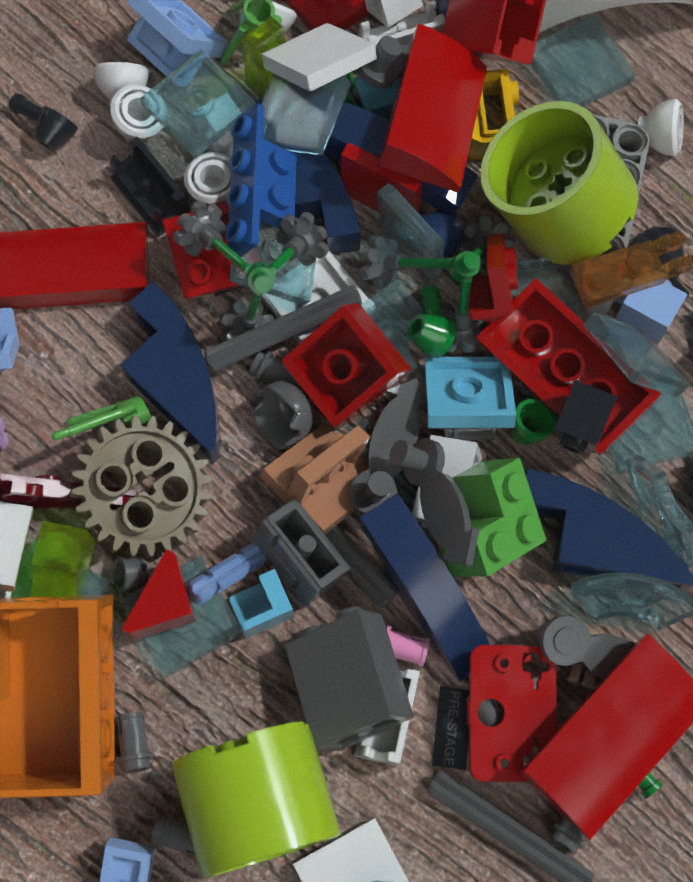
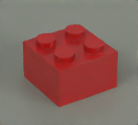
M359 303L342 305L281 360L334 428L350 423L412 370Z

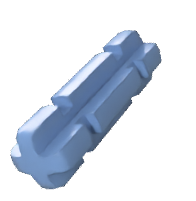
M256 543L249 544L241 549L239 554L235 553L210 568L205 575L201 574L192 579L186 587L192 600L196 604H203L211 599L213 594H219L246 577L248 572L252 573L263 566L266 556Z

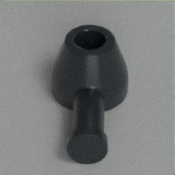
M15 93L9 101L10 111L16 114L20 113L36 122L33 138L54 152L70 141L78 130V127L59 112L47 106L42 108L27 100L20 93Z

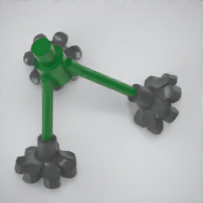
M202 201L193 203L191 206L193 216L184 213L178 219V225L184 230H178L173 234V241L180 246L185 245V253L197 256L202 248L205 250L217 249L245 274L246 281L253 291L250 304L247 308L243 301H237L231 307L233 314H226L221 318L220 326L223 329H230L224 336V341H228L274 320L272 315H262L264 309L260 301L262 295L273 288L274 276L287 261H292L298 257L302 265L310 266L316 262V258L321 259L325 257L329 251L328 245L321 242L327 238V231L322 226L312 228L314 216L309 212H303L298 221L291 214L283 217L280 223L282 228L276 233L277 242L284 245L283 252L268 265L262 262L250 264L222 242V235L226 231V225L219 220L222 212L214 203L210 204L208 208Z
M485 213L481 215L480 226L474 222H469L465 226L464 233L470 239L463 242L462 248L464 252H461L455 258L444 259L406 258L403 254H396L397 242L394 239L373 235L369 238L370 248L364 247L361 252L362 260L368 262V265L360 269V276L363 280L373 279V288L381 290L386 289L388 285L395 284L398 280L397 271H403L405 268H443L448 270L450 276L459 282L461 287L459 306L455 308V312L452 313L446 310L441 313L442 316L453 320L456 326L455 338L448 352H454L458 348V344H460L462 351L467 353L473 352L476 348L475 343L481 345L476 340V336L486 327V322L481 319L470 320L468 306L472 277L478 273L480 267L487 265V235L504 233L505 236L511 230V226L506 220H501L497 225H494V216L490 213ZM505 237L506 247H516V240L514 238Z

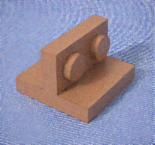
M322 424L263 468L260 478L285 504L296 498L321 531L326 534L355 511L350 503L349 489L355 478L368 470V467L360 460V457L370 436L359 425L344 435L342 432L334 434L325 424Z

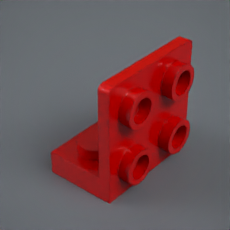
M225 203L217 206L222 212L219 220L226 225L227 229L229 205ZM181 215L163 220L182 292L186 300L248 284L245 274L217 249L205 250L202 248L197 256H191L185 253V245L180 246L173 241V234L178 230H184L178 225V219ZM224 233V235H222V238H223V241H222V242H224V243L227 245V241H226V239H225V233ZM257 246L241 257L250 264L261 262Z

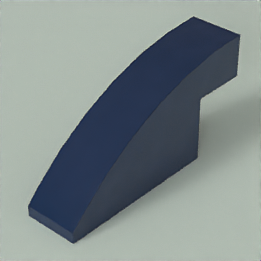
M317 95L296 127V130L341 163V154L348 143H352L380 157L390 120L355 105ZM466 166L459 193L422 181L421 198L437 210L448 214L460 208L478 174Z
M254 99V104L258 103L264 106L263 139L297 155L296 221H298L303 212L311 213L314 216V220L322 219L323 227L327 231L326 244L331 254L360 250V229L354 206L344 182L330 159L318 145L296 130L298 124L293 119L264 99Z
M153 281L129 302L135 320L152 336L120 366L126 379L169 421L173 422V425L181 433L186 430L188 432L187 438L193 444L199 443V450L214 464L220 458V425L212 381L201 348L188 323L172 300Z
M531 469L526 470L525 475L539 517L560 520L553 571L680 594L685 593L693 586V574L684 562L659 535L631 512L615 501L586 486L556 475Z
M396 493L359 518V527L385 562L383 574L396 587L397 594L430 639L458 682H461L469 676V658L472 650L477 646L490 645L448 568L440 560L441 557L399 494Z

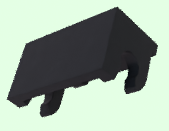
M137 136L128 142L130 154L125 160L120 161L116 155L111 157L110 166L113 175L110 178L142 219L147 222V225L154 234L160 237L166 232L163 223L164 219L190 213L185 193Z

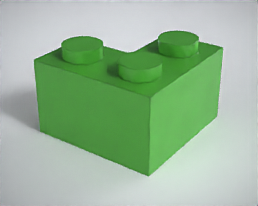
M520 457L482 461L453 477L465 499L469 511L471 529L473 527L479 529L472 567L445 561L452 577H488L547 541ZM440 546L442 554L444 556L448 552V550Z

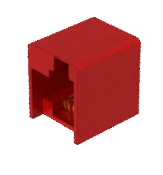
M449 0L442 33L462 44L478 58L530 65L533 60L546 0Z

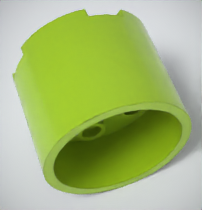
M551 101L535 105L520 112L496 133L487 147L482 160L481 184L486 197L528 248L537 255L550 259L553 264H577L601 255L612 247L609 242L622 230L627 220H633L638 205V189L632 173L596 118L586 108L567 101Z
M303 721L257 730L247 733L246 737L222 743L216 746V750L214 745H209L186 754L171 763L201 879L244 868L341 836L312 732L308 724L304 725Z

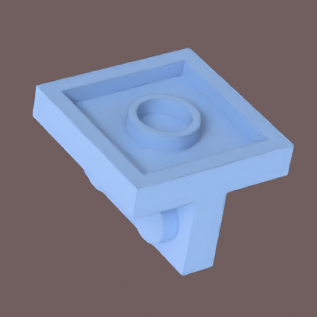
M129 0L127 3L140 15L127 41L178 88L188 89L207 56L221 58L229 45L226 39L182 0Z

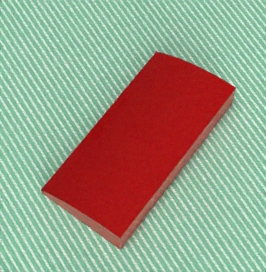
M420 23L416 27L408 48L378 166L459 193L487 66L459 42Z
M147 222L0 232V308L16 310L132 301L150 284Z
M537 278L513 300L512 315H505V317L498 321L490 322L476 336V340L558 417H560L575 380L617 396L595 450L599 456L609 449L658 402L662 394Z
M649 633L644 635L518 773L588 840H591L693 724V678Z

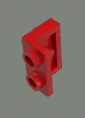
M504 233L487 235L488 275L472 277L469 296L470 320L481 319L484 322H494L502 319L505 315L513 314L512 290L519 289L518 266L515 247H506Z

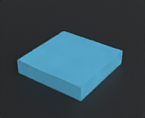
M425 357L424 374L428 428H515L516 409L511 372L495 357Z

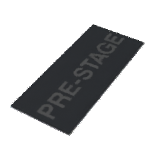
M440 686L432 766L466 770L469 742L467 702L465 700L469 697V690Z

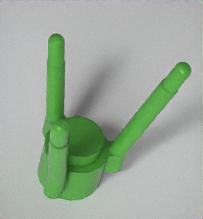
M238 0L230 6L229 10L232 13L241 10L239 15L240 26L220 59L221 65L228 63L247 33L258 35L271 28L274 47L281 45L279 26L282 19L280 16L275 15V6L271 0Z
M138 394L116 404L68 418L67 424L70 426L54 432L52 439L55 441L108 422H114L116 419H120L127 429L129 428L130 419L134 415L138 416L141 426L145 427L151 415L142 397Z

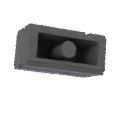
M296 498L266 517L252 536L253 541L287 585L295 589L294 594L304 607L310 605L337 585L351 569Z

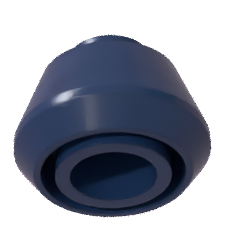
M437 210L413 219L411 234L418 247L428 258H453L463 242L461 235L464 232L463 225L452 212L445 214L443 211Z

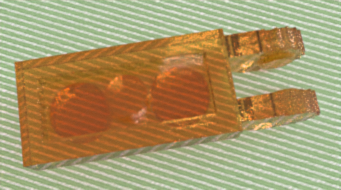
M683 232L667 234L654 242L651 240L573 264L570 274L585 309L664 284L666 279L687 273L693 269L692 254L672 259L662 265L659 259L660 255L675 251L686 243L687 240Z

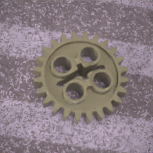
M134 415L130 419L129 428L126 429L120 419H116L113 422V434L102 426L97 431L101 443L89 438L84 443V447L91 455L78 454L75 457L74 461L83 467L84 470L71 472L69 478L81 483V486L72 489L69 492V497L81 498L83 503L75 508L73 513L74 515L87 513L89 519L84 523L82 529L88 530L96 526L99 532L94 542L98 544L106 537L112 539L110 545V552L112 553L116 552L122 544L127 545L128 557H134L138 548L142 547L145 557L150 558L154 556L156 544L163 553L166 549L171 551L170 538L178 545H183L187 542L183 529L193 534L200 529L193 517L204 518L208 516L209 512L199 504L213 498L211 493L202 490V486L213 481V477L201 475L200 470L209 461L208 459L195 460L193 455L198 451L200 445L198 443L188 448L184 445L188 435L186 430L177 437L171 435L173 429V422L171 421L160 430L157 429L155 416H151L145 427H142L138 416ZM146 447L151 449L156 456L155 465H142L136 456L137 448ZM165 464H172V471L147 488L146 492H140L115 511L110 509V504L131 490L137 482L144 481ZM111 471L119 476L121 480V489L119 491L111 492L102 486L100 476L103 472ZM164 482H173L179 486L181 490L179 502H172L164 496L162 488ZM137 506L145 511L147 515L145 527L138 528L129 522L127 518L129 507Z

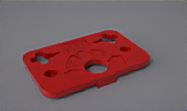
M480 645L475 647L470 653L469 701H467L469 769L471 775L476 780L483 782H528L518 772L525 766L523 763L524 756H529L532 753L534 738H537V747L540 749L557 730L556 664L545 658L540 646ZM533 653L539 654L540 662L547 663V672L539 674L536 690L534 689L531 673L523 671V662L531 661V654ZM502 659H506L508 662L505 668L500 665ZM486 699L496 700L502 707V719L495 726H486L478 718V708ZM502 759L508 761L506 768H502L500 765Z

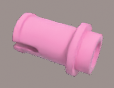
M387 624L386 629L395 658L423 667L430 639L391 630L392 625Z

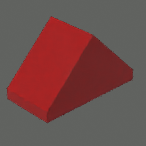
M166 549L121 628L128 637L134 640L197 621L190 596L186 589L187 586L182 568L174 552Z

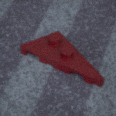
M0 473V501L32 506L33 509H75L83 503L81 498L69 497V492L74 488L80 487L81 483L62 481L60 477L53 475L28 477ZM103 486L106 490L111 492H117L121 489L117 487ZM133 489L129 490L110 504V509H119L135 497L138 492ZM137 506L129 507L128 509H137Z

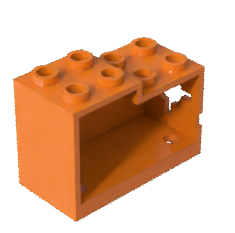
M113 594L0 598V798L101 795L116 778Z

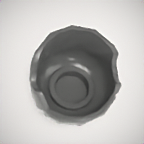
M280 380L268 384L257 392V396H263L260 404L253 409V418L259 432L269 445L277 450H284L297 444L309 434L313 423L310 401L299 387Z

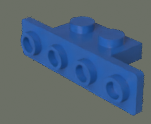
M255 103L244 114H239L231 128L233 150L229 162L231 186L227 197L229 222L225 239L227 246L240 257L258 245L260 221L280 229L282 228L280 223L284 216L291 214L295 218L297 155L263 139L264 106Z

